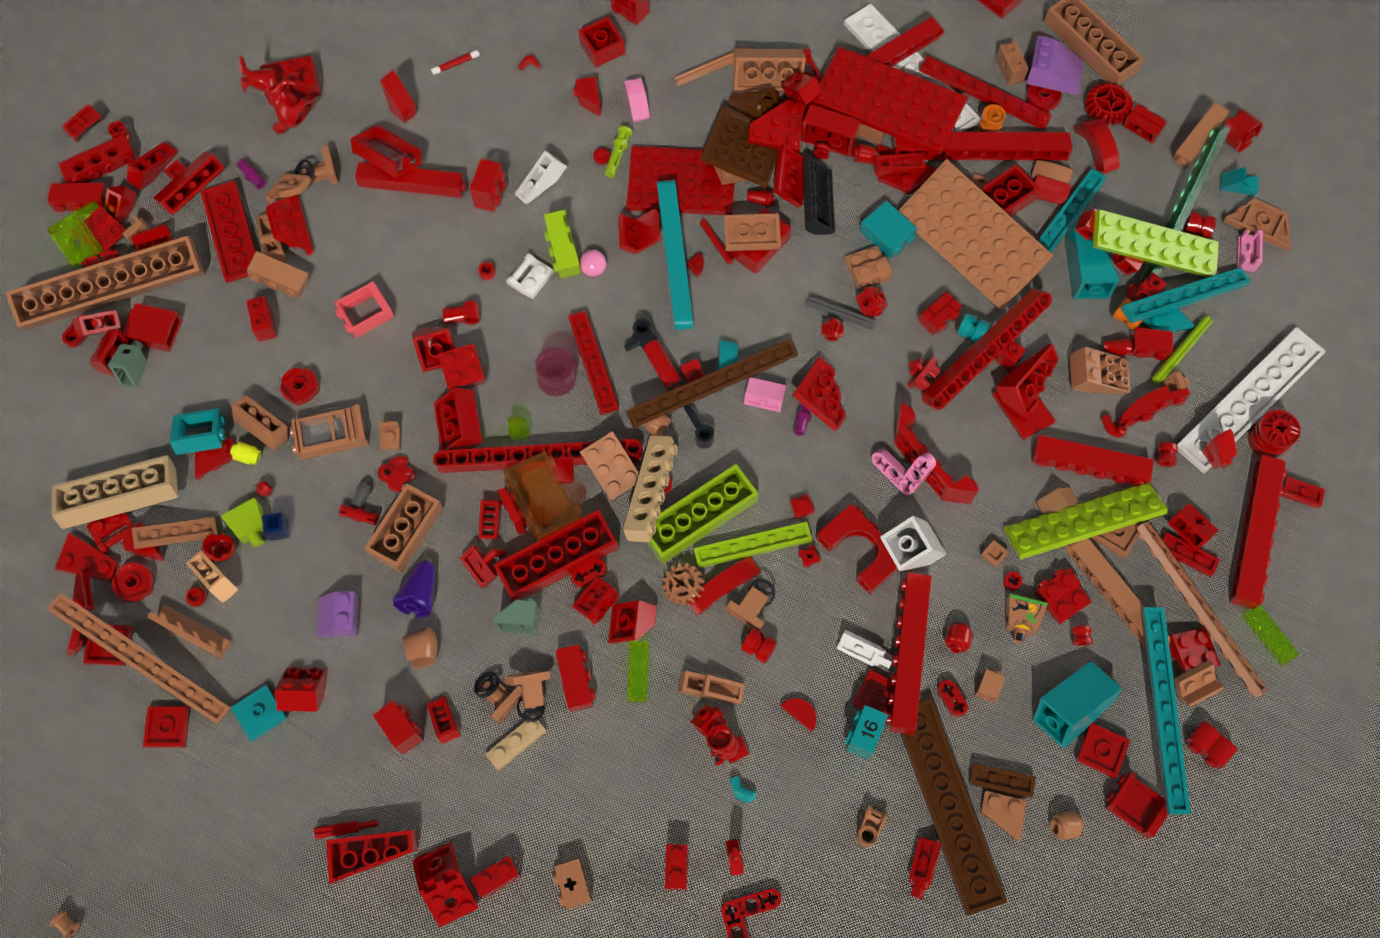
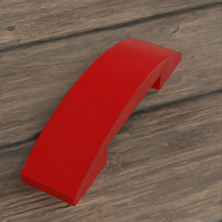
M747 557L703 585L704 591L698 592L701 597L695 596V603L688 601V605L696 616H699L712 607L713 603L741 584H746L759 575L761 571L751 557Z

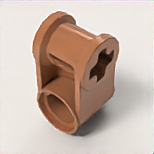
M870 804L866 808L856 836L858 844L864 848H868L876 842L888 816L887 812L882 813L873 809ZM862 832H869L872 835V841L866 842L863 840Z

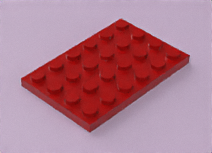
M631 146L626 210L649 212L652 209H656L660 212L657 182L675 180L679 213L733 215L734 183L722 185L715 167L700 161L704 152L703 149Z

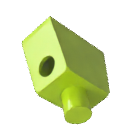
M255 497L221 515L222 519L243 544L251 542L254 548L264 544L261 535L268 532V526L262 506Z

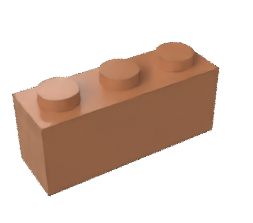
M256 251L247 268L248 277L252 281L267 284L269 288L281 290L292 298H301L309 282V274L258 251Z
M247 395L232 404L233 420L273 451L288 440L287 426Z

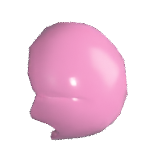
M593 249L582 254L579 265L582 273L589 277H597L605 271L607 262L605 256L600 251Z

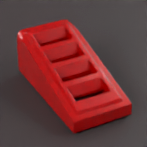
M480 500L478 539L498 540L502 501ZM487 506L495 507V511L487 510ZM486 514H495V518H486ZM485 522H494V526H486ZM484 529L494 530V534L484 533Z
M76 571L72 601L87 611H92L95 608L89 572Z
M445 696L426 704L437 739L441 744L460 737L457 724ZM444 706L443 709L434 712L435 709ZM447 714L446 716L437 719V717ZM449 721L448 724H446V725H444V726H442V727L439 726V725L444 724V723H446V722Z

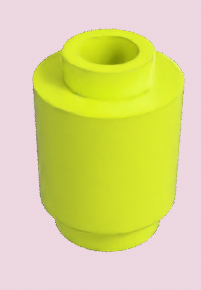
M240 441L232 446L230 452L233 455V460L248 465H257L262 453L257 447Z

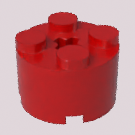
M1243 108L1234 118L1230 117L1224 123L1226 128L1219 135V138L1234 150L1242 152L1252 144L1250 140L1260 134L1263 123Z

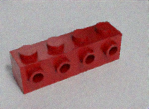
M205 151L155 195L153 199L165 212L173 215L213 178L218 176L224 169V166L213 154Z

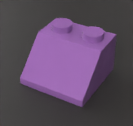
M354 591L333 592L319 598L317 637L358 636L359 596Z

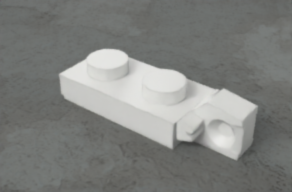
M846 629L837 646L838 650L871 666H879L881 664L890 668L894 658L881 646Z

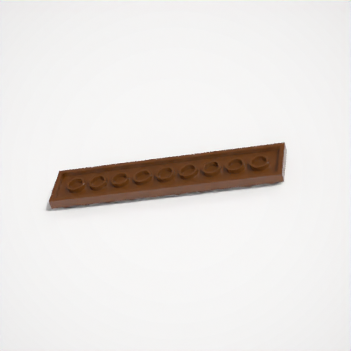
M929 699L920 702L915 734L907 735L900 733L938 840L941 842V848L966 916L1007 903L1008 901L933 701Z

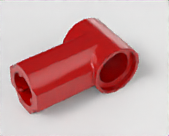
M466 301L462 306L448 307L442 310L445 325L463 322L468 325H474L480 322L479 304L476 301Z

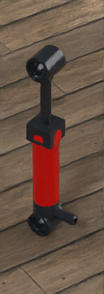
M646 319L636 320L633 324L635 340L624 345L625 350L628 352L641 346L667 392L685 385L686 382L680 378L651 329L650 322ZM641 329L646 330L643 333L638 332ZM690 404L684 406V410L696 428V445L702 449L711 447L714 443L713 428L709 425L701 424ZM707 434L709 438L702 439L700 436Z

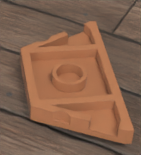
M1256 198L1249 201L1245 206L1238 208L1233 214L1227 215L1223 221L1242 231L1249 230L1251 235L1255 234L1257 230H1262L1264 241L1286 251H1289L1292 247V243L1289 242L1290 227L1288 225V213Z

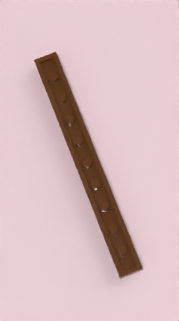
M788 339L630 408L626 411V414L635 429L797 357L798 354L791 339Z

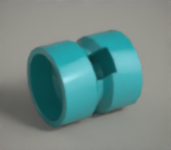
M967 312L957 334L964 338L971 337V341L976 343L988 331L991 323L983 319L977 320V316Z

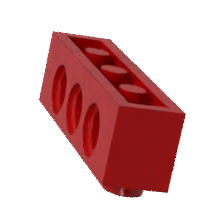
M123 134L57 164L67 183H87L128 165L138 158L130 142Z

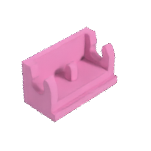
M1246 230L1241 237L1237 238L1236 269L1241 267L1243 271L1255 272L1261 265L1263 250L1262 230H1257L1253 235H1249V230Z
M750 377L744 404L781 412L786 385Z

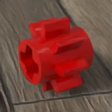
M828 319L827 323L823 322L821 335H825L826 340L838 341L839 337H843L844 325H841L840 320Z

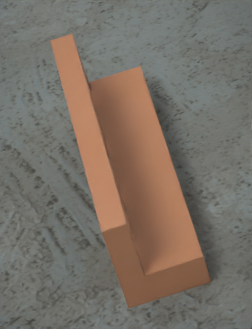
M165 604L157 615L150 612L147 616L155 623L220 660L232 643Z

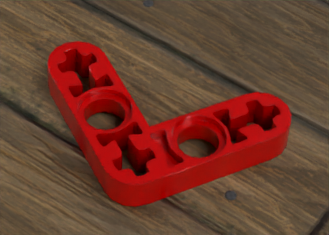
M768 889L724 903L721 915L728 938H732L731 929L735 926L743 930L741 938H748L743 918L777 908L781 903L780 893L775 889ZM768 893L777 896L775 905L767 902L763 904L765 908L761 909V902L757 896L762 895V900L768 898ZM748 899H754L757 902V909L753 912L745 908V902ZM728 905L737 909V912L734 913L735 920L740 918L741 923H733L728 926L727 921H731L730 915H725Z

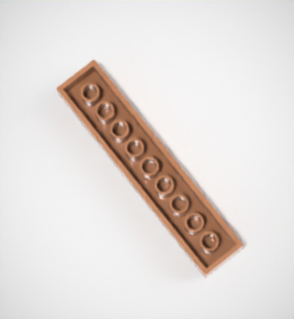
M185 236L5 293L17 327L28 330L205 273L194 241L189 236Z

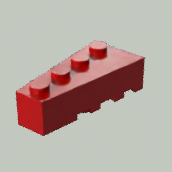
M416 829L326 840L329 884L418 851Z

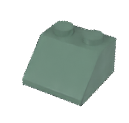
M531 598L515 600L493 618V623L498 632L538 635L540 609L537 602Z

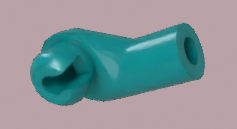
M739 776L730 779L734 796L745 803H750L756 799V792L742 787Z

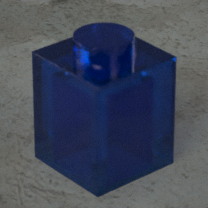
M282 512L262 516L263 534L270 541L290 538L288 519Z

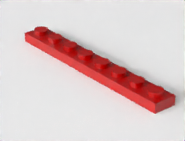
M928 55L919 69L920 72L989 105H999L1006 113L1043 131L1052 116L1050 113Z

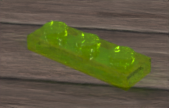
M1261 605L1242 617L1281 667L1300 655Z
M629 641L627 703H647L649 642Z

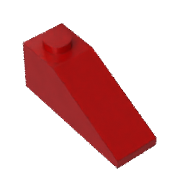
M391 70L380 80L390 112L406 123L415 116L417 110L396 72Z
M162 142L128 164L126 181L142 190L160 175L178 154V150Z

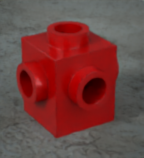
M868 287L856 297L860 305V311L865 316L878 317L888 307L885 295L878 288Z
M707 704L690 721L704 737H707L708 731L715 725H726L728 722L722 717L724 713L718 707L714 706L712 708Z

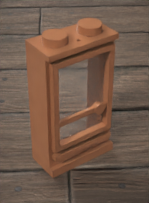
M356 404L353 407L299 419H291L292 426L289 427L291 437H294L295 443L292 444L294 454H297L301 460L369 445L364 434L366 428L361 417L364 414L360 405Z

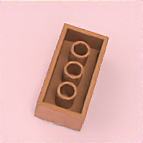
M406 483L365 546L364 550L366 553L402 574L444 509L440 501Z

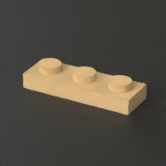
M525 721L485 755L499 772L547 731L539 721Z

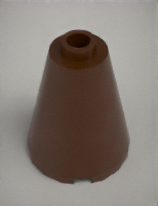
M772 88L735 91L729 96L728 103L731 109L756 120L778 106V95Z

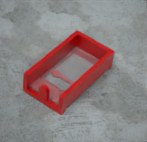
M375 125L350 138L352 154H357L385 172H388L393 178H397L422 164L421 152L418 147L379 125Z

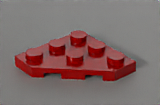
M786 100L750 123L747 143L779 149L780 145L785 144L798 153L800 151L804 104Z
M819 357L797 386L792 396L835 432L846 418V413L841 407L840 400L842 398L839 387L835 384L834 368Z

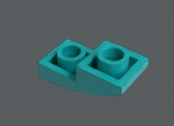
M719 340L717 370L738 362L737 343Z

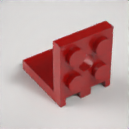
M452 842L412 860L419 892L439 928L479 909L478 903L461 873ZM448 898H455L451 903L445 902Z

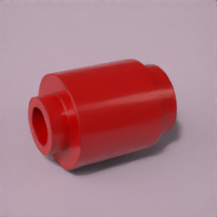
M858 144L852 150L854 162L872 165L874 164L873 158L879 156V150H876L875 147Z

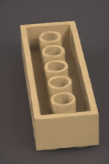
M165 455L52 486V517L61 529H66L178 498L177 469L169 456Z

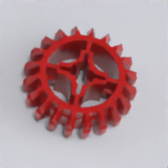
M1103 81L1101 85L1097 84L1095 87H1092L1089 94H1087L1085 100L1086 113H1089V118L1093 117V120L1100 119L1107 127L1110 124L1113 126L1117 125V123L1121 124L1132 111V96L1129 95V90L1124 91V86L1119 87L1118 83L1113 85L1111 81L1106 84Z

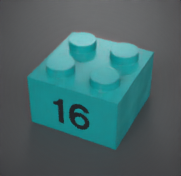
M864 705L862 710L858 709L852 725L855 727L850 729L844 742L848 745L846 751L869 760L874 754L888 715Z

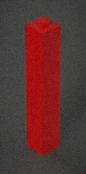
M358 162L355 173L358 186L365 188L462 198L464 191L466 192L467 181H465L463 173L414 168L397 178H393L391 174L374 164Z

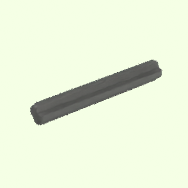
M809 296L806 305L871 330L875 328L876 319L813 296Z

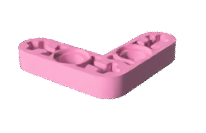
M880 449L872 455L873 464L905 495H911L915 492L936 465V460L930 453H923L919 456L908 471L885 449ZM892 468L897 471L898 476L892 472ZM914 470L920 474V478L916 477Z

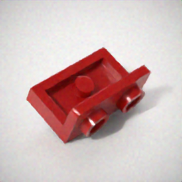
M166 224L131 235L136 252L173 240Z

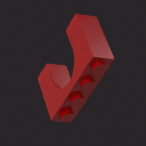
M850 504L817 533L816 540L830 553L848 537L861 536L868 539L875 547L876 560L858 575L856 581L871 595L897 572L898 568L880 538L882 534L877 530L876 524L871 520L868 521L859 507Z

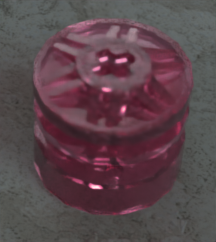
M559 347L543 350L537 356L535 362L537 384L540 390L546 395L553 397L569 393L574 388L576 382L573 356L567 350Z

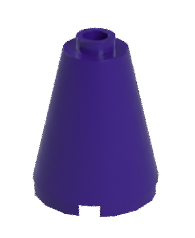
M425 560L418 562L395 594L393 606L398 611L409 615L410 612L416 613L415 617L425 618L430 615L436 568L431 562Z

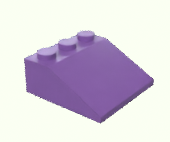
M1037 36L1032 52L1027 84L1078 95L1084 60L1057 40L1047 36Z

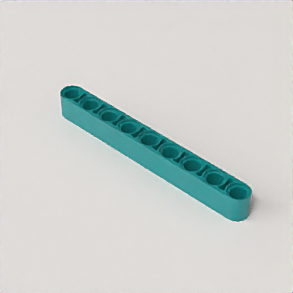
M675 180L658 181V197L675 331L694 329Z

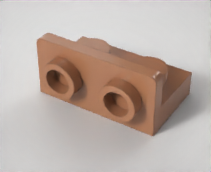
M1209 660L1174 678L1177 696L1190 707L1224 689L1223 685L1216 680L1214 664Z

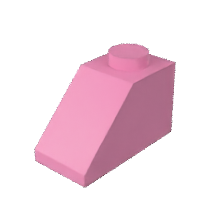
M637 78L624 81L625 95L633 122L649 119L650 113L642 79Z

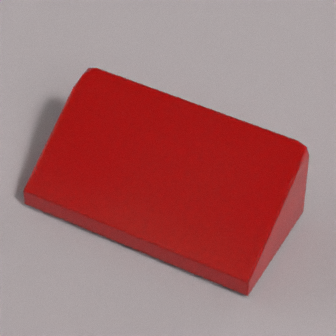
M1037 175L1034 181L1040 188L1037 199L1064 206L1071 185Z

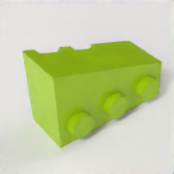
M565 209L544 214L547 231H544L546 242L550 241L551 246L548 247L550 257L555 259V262H552L554 272H558L560 279L581 274Z

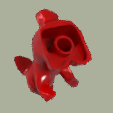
M240 56L239 69L241 74L246 76L240 77L241 88L246 93L247 87L252 86L268 94L278 118V122L273 123L272 129L277 134H284L288 128H297L304 121L317 100L316 97L309 95L299 99L291 93L290 86H296V83L292 80L298 78L300 73L293 72L286 79L278 83L276 73L271 68L251 71L247 68L243 56Z

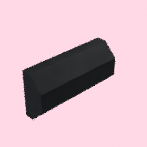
M808 157L803 160L805 230L814 235H830L835 233L832 170Z

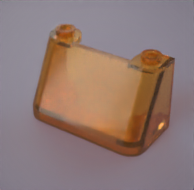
M546 451L503 470L508 491H511L535 542L581 519L582 515L579 505H574L567 497L554 472L555 461L552 456L548 457Z

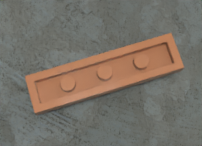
M214 517L132 528L134 549L204 540L211 533L217 535Z

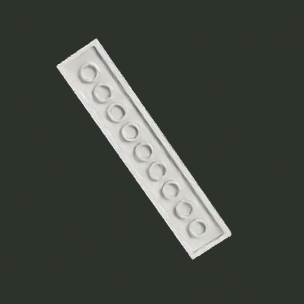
M872 4L867 5L844 20V25L870 53L900 36V33ZM918 52L892 66L953 90L949 85L919 71L924 59ZM966 104L952 132L967 131L980 122V117Z
M1296 327L1178 444V452L1204 474L1212 466L1202 453L1204 447L1215 436L1230 428L1233 431L1236 442L1326 351Z

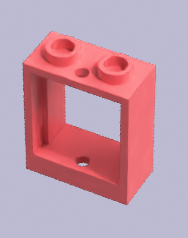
M373 281L334 302L337 307L335 313L340 320H345L346 323L343 325L348 334L353 333L355 338L394 318L389 305ZM373 297L382 311L354 326L345 312Z

